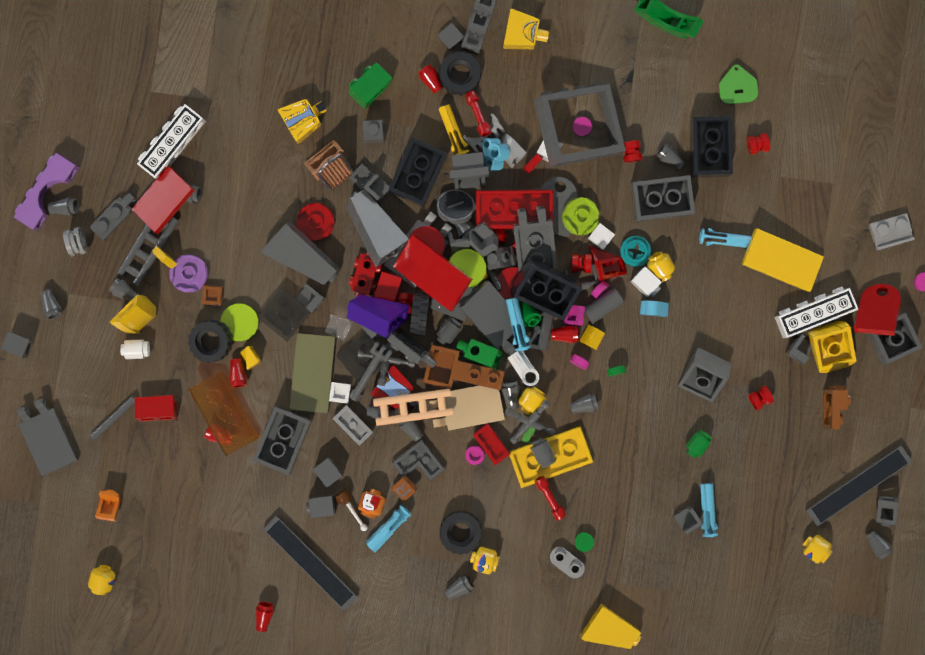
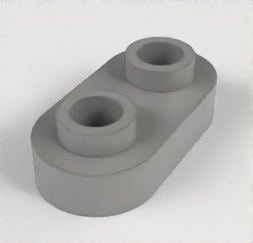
M555 547L551 550L550 560L557 568L571 578H579L583 575L585 567L581 560L563 547ZM562 554L563 559L557 560L556 556ZM575 565L579 568L577 572L571 570Z

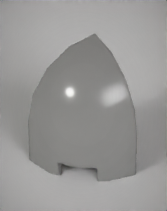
M505 133L500 142L501 144L508 145L510 155L505 162L513 168L526 156V152L511 136Z

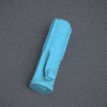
M701 228L699 244H702L706 238L725 242H705L706 246L718 244L747 248L752 236L715 232L708 228L706 232L725 235V237L704 234L705 230Z
M516 298L507 299L506 304L514 335L513 345H518L519 343V348H516L515 351L528 350L531 348V345L526 346V343L530 341V338L526 335L519 300Z
M713 483L701 484L703 514L701 529L705 530L702 536H718V533H716L718 526L715 521Z
M400 504L399 509L395 510L393 515L366 541L367 546L376 552L393 535V532L408 517L412 516L410 511Z

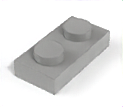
M347 405L333 418L359 446L373 433Z

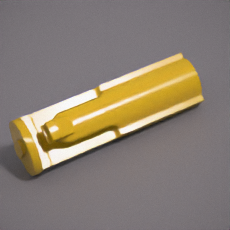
M450 105L440 107L439 112L452 143L451 151L456 152V144L458 153L455 155L470 153L469 150L464 151L461 146L462 143L466 148L468 144L462 138Z

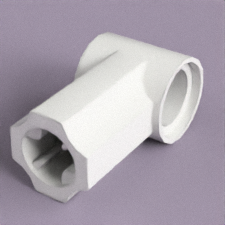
M517 351L508 357V360L525 385L534 386L538 382L539 374L523 351ZM528 372H532L536 376V380L533 383H528L525 380V375Z

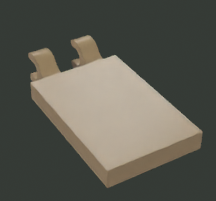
M474 386L450 391L451 396L445 397L446 408L453 409V415L434 419L433 425L434 428L447 425L449 431L505 420L499 390L484 386ZM438 400L429 401L430 409L438 407Z

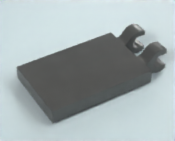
M544 206L536 207L538 221L527 222L525 208L517 209L519 223L513 224L518 273H520L528 257L557 270L552 219L546 220Z
M486 280L459 308L494 348L498 349L501 346L507 354L512 355L516 348L507 341L513 334L506 301L494 286Z
M43 398L34 401L36 408L40 412L35 417H31L27 406L16 410L23 421L18 426L41 476H45L79 460L56 409L52 408L49 410L46 400Z

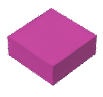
M573 305L564 320V324L583 326L585 307Z

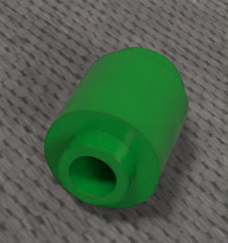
M519 301L524 325L527 327L536 326L541 320L538 309Z
M701 429L698 433L695 432L685 446L687 448L686 453L694 459L696 457L701 458L710 446L712 437Z

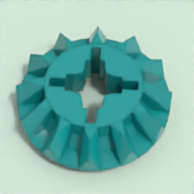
M629 237L621 246L622 259L632 267L644 265L651 256L650 244L642 237ZM638 244V250L644 254H637L635 259H633V253L628 251V249H634Z

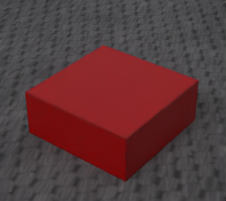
M536 154L523 170L529 175L543 158Z

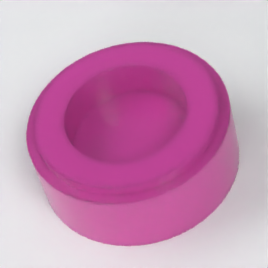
M586 117L577 118L573 123V132L579 137L587 136L592 129L591 121Z
M925 272L917 274L914 278V286L921 292H925Z
M602 281L594 288L591 295L597 299L610 285L606 281Z
M576 354L570 359V362L575 366L587 370L589 362Z
M473 445L466 450L465 457L470 464L478 465L484 460L485 455L481 447Z

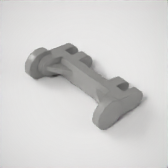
M491 113V133L498 138L500 135L496 129L499 128L502 133L505 130L499 124L496 116ZM462 136L475 153H479L475 147L476 145L483 150L481 141L487 136L479 138Z

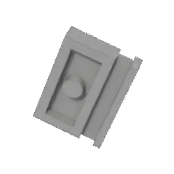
M907 213L868 224L873 242H875L876 251L915 240Z

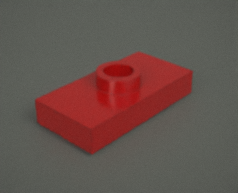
M489 423L473 434L495 466L511 455Z

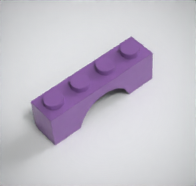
M57 153L48 159V166L44 172L39 173L36 178V184L27 191L23 204L20 203L15 210L14 218L35 231L40 230L49 216L43 204L46 191L57 183L70 184L80 167Z

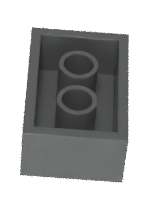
M690 175L638 181L630 185L635 223L686 217L695 214Z
M275 406L253 461L290 475L313 420Z

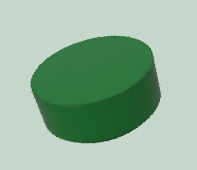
M624 365L607 369L608 377L627 373L626 366Z
M581 532L575 537V546L579 551L588 552L593 548L594 539L589 533Z

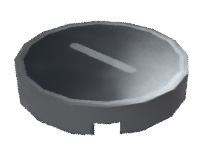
M447 190L439 196L436 210L439 217L445 222L462 224L472 217L475 203L473 198L463 190Z

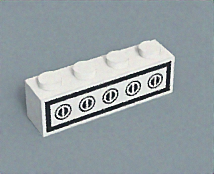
M186 104L183 107L180 106L175 111V117L172 121H168L163 126V132L160 136H156L151 141L149 150L147 152L144 151L138 158L139 162L137 165L155 179L161 175L167 166L173 164L206 122Z
M842 286L832 290L833 294L826 296L824 293L814 297L815 301L811 303L804 301L796 304V309L790 311V308L779 311V315L775 317L782 337H791L859 310L850 288L843 289Z

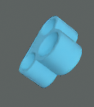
M485 138L482 143L485 167H488V170H501L504 161L509 158L510 149L508 145L501 144L498 138Z
M641 301V315L668 317L669 303Z

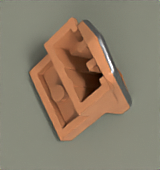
M334 140L304 163L317 181L321 180L328 190H333L342 184L354 172V169L346 160L348 156Z

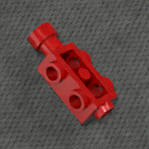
M367 251L366 254L361 253L360 257H356L354 267L357 269L355 275L350 277L349 286H351V291H355V296L360 294L370 296L371 292L375 293L378 282L374 280L376 274H380L383 264L376 268ZM367 261L371 263L369 269L364 267V263ZM360 280H364L366 282V285L364 287L359 286Z

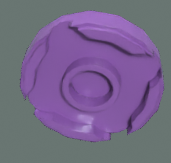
M194 255L180 256L175 260L177 265L169 270L170 280L178 290L186 293L200 290L208 279V268L205 262Z

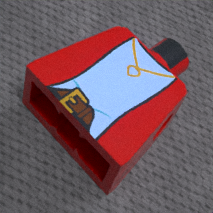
M393 365L388 373H386L385 386L377 385L371 392V395L376 398L407 395L415 387ZM418 401L407 402V407L412 410ZM399 403L391 404V406L398 409Z

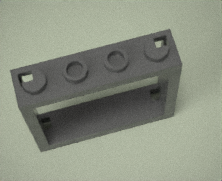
M599 82L590 85L591 87L585 88V85H581L570 91L568 88H563L553 94L551 91L540 93L541 96L534 100L550 168L614 156L626 151L610 84L602 85ZM599 93L611 146L561 155L549 102Z

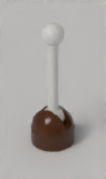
M344 489L335 495L334 499L337 503L346 505L360 524V529L366 531L368 529L367 524L362 522L349 503L351 496L348 490Z

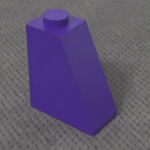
M360 294L348 303L347 318L386 338L406 322L409 306Z

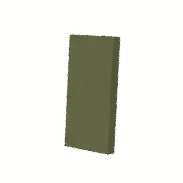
M297 333L289 410L328 413L336 337Z

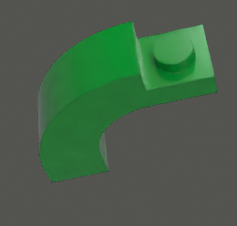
M639 0L633 10L650 24L683 39L687 37L695 38L704 22L700 17L679 13L666 6L660 0Z

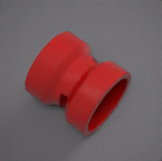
M762 133L758 137L753 135L747 136L746 143L750 155L757 154L760 151L763 153L770 151V140L767 133Z
M640 140L624 142L626 150L623 157L624 163L643 160L642 153L639 150L641 146Z
M572 254L571 273H577L578 271L591 273V254H585L584 256Z
M397 292V303L408 305V313L412 314L414 294Z
M766 385L760 387L759 391L748 394V398L756 411L762 409L763 405H769L774 402V398Z

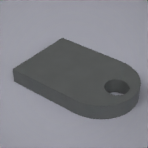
M554 177L547 180L540 190H553L554 235L569 238L570 232L562 222V212L568 201L577 198V190L570 180L563 177ZM563 182L566 187L565 191L557 192L555 184Z

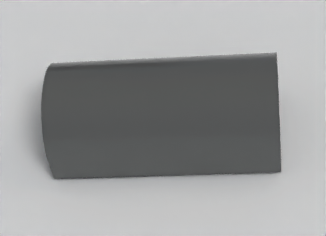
M613 287L586 305L585 315L594 324L624 304V301Z
M539 311L541 320L531 329L529 345L533 349L547 351L554 316L544 311Z

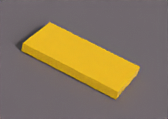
M755 228L741 265L806 292H811L824 256Z
M581 426L545 438L548 440L556 462L545 468H542L541 464L538 465L530 449L533 446L532 443L509 451L511 453L509 456L521 488L535 484L534 480L544 475L548 479L593 463Z

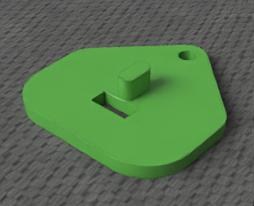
M734 65L719 83L720 99L726 104L754 101L758 96L757 80L741 66ZM735 90H743V93L735 94Z

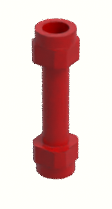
M470 91L465 94L467 105L472 107L478 123L477 130L481 137L491 134V127L484 120L478 104V95L475 91Z
M544 475L534 480L538 490L543 492L552 508L551 513L557 521L561 520L566 514L563 507L558 505L548 487L549 482Z

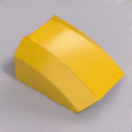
M137 295L110 323L125 333L140 334V330L153 318H156V306L146 296Z
M834 321L813 327L808 331L819 373H829L843 369L856 362L851 328L845 321Z

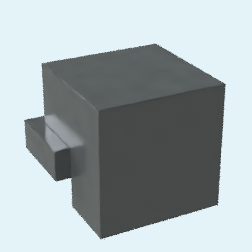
M483 152L452 155L453 170L450 171V181H454L455 189L486 186L485 177H489L488 167H484Z

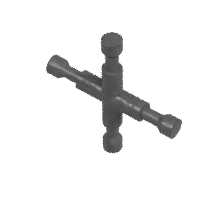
M389 341L385 344L387 346L384 351L385 354H387L390 348L392 349ZM364 350L358 351L359 358L367 357L373 359L375 356ZM390 356L387 362L381 359V377L378 379V385L385 386V376L388 373L389 363L405 364L414 368L415 362L411 363L408 360L395 356Z
M544 400L541 407L535 410L530 417L521 413L518 414L511 408L506 409L505 415L513 416L516 420L524 423L518 429V432L510 438L513 444H516L522 434L524 435L530 427L538 431L542 430L549 436L554 435V429L547 428L537 421L542 412L550 406L547 400Z

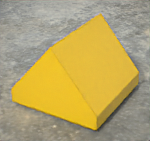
M588 324L580 342L597 350L605 333Z

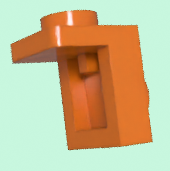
M114 490L100 491V500L95 517L96 519L115 522L121 502L120 496Z

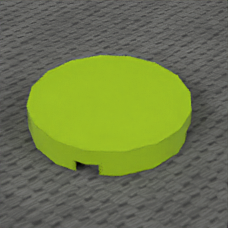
M573 198L563 208L562 222L571 234L587 235L594 231L598 225L599 210L596 204L588 198Z
M463 249L456 252L450 258L452 264L473 279L468 287L477 286L483 280L486 273V263L478 252Z
M237 303L231 305L221 316V323L223 322L229 327L233 335L232 340L234 341L249 340L257 332L259 326L258 315L252 307L246 304Z

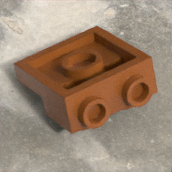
M829 386V389H823V428L840 429V425L843 424V415L840 413V410H848V406L851 404V395L848 394L846 386Z

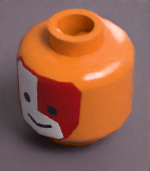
M370 489V492L362 493L358 505L361 515L375 519L376 516L382 514L386 499L381 496L382 492Z

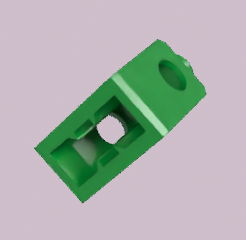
M460 339L456 350L465 353L464 357L496 370L503 355V352L499 349L473 339L470 342ZM478 348L480 350L479 354L475 355V350Z

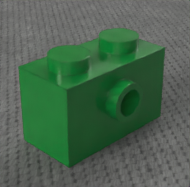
M377 62L373 66L368 65L363 70V75L359 79L355 78L349 84L348 94L364 109L392 83L393 78Z

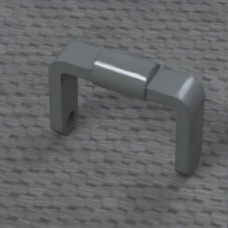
M591 263L595 281L581 282L582 290L589 289L590 286L598 283L594 263ZM567 269L564 270V273L566 275H568Z

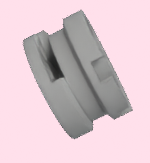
M80 227L74 228L73 231L66 230L63 232L65 247L71 257L77 256V253H87L86 239Z

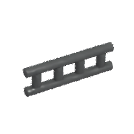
M172 217L164 226L165 230L160 238L150 233L151 228L145 224L117 273L124 276L128 272L136 277L133 283L140 286L157 258L153 251L148 254L141 250L142 244L147 239L155 244L154 248L157 246L162 250L179 220ZM135 256L145 260L140 271L130 265Z

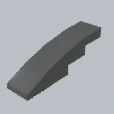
M476 0L461 45L462 49L477 54L480 53L497 0Z

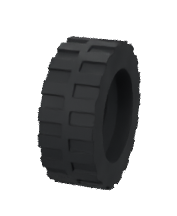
M457 51L449 54L440 65L439 77L441 84L445 87L446 91L451 92L453 95L462 96L470 91H474L481 80V66L470 53ZM458 64L465 65L470 71L468 80L463 83L455 82L451 77L452 68Z
M414 293L410 334L426 336L430 295L427 293Z
M209 319L202 321L191 329V333L188 336L190 352L201 362L213 363L219 361L231 351L233 335L229 327L225 323L219 322V320ZM206 332H214L219 337V346L215 350H207L203 346L202 337Z
M456 511L444 518L440 526L439 535L441 543L447 550L451 551V553L462 555L473 551L479 545L482 530L478 519L473 514L466 511ZM458 523H464L470 529V536L464 542L455 541L451 535L453 526Z

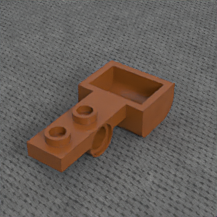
M435 345L431 346L429 356L437 364L433 368L427 365L424 383L451 389L453 380L501 390L504 371L458 361L460 351Z

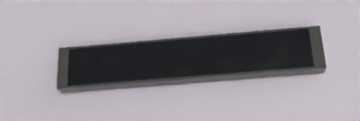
M899 445L807 508L806 512L815 525L819 526L904 468L912 460L904 448Z
M277 515L263 528L343 611L358 598Z

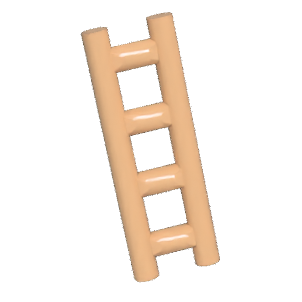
M450 389L373 399L374 407L380 406L381 418H375L376 426L453 415V409L446 408L445 397L451 396ZM437 398L439 409L427 411L426 400ZM418 401L420 412L408 414L407 402ZM399 403L400 415L389 416L388 405Z

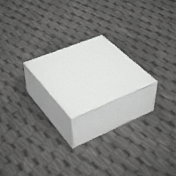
M599 223L588 239L603 250L615 234Z
M332 382L329 401L348 404L351 384Z

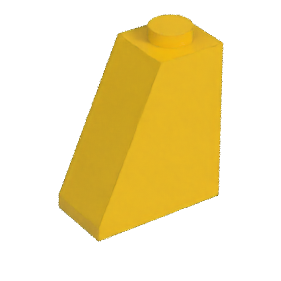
M600 604L581 632L580 637L588 642L631 649L633 645L636 646L639 643L641 632L612 610Z

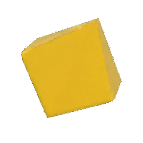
M247 346L240 353V356L246 363L247 370L261 363V359L252 346Z

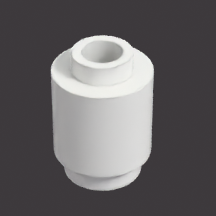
M144 339L125 340L124 344H121V355L125 359H144L149 357V341H144Z

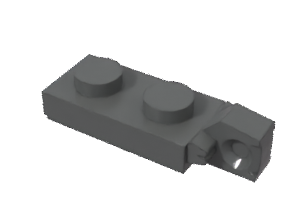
M130 193L123 199L119 197L89 228L105 241L131 214L132 208L130 206L137 199Z

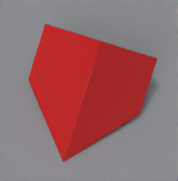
M589 245L598 282L627 275L621 256L613 255Z

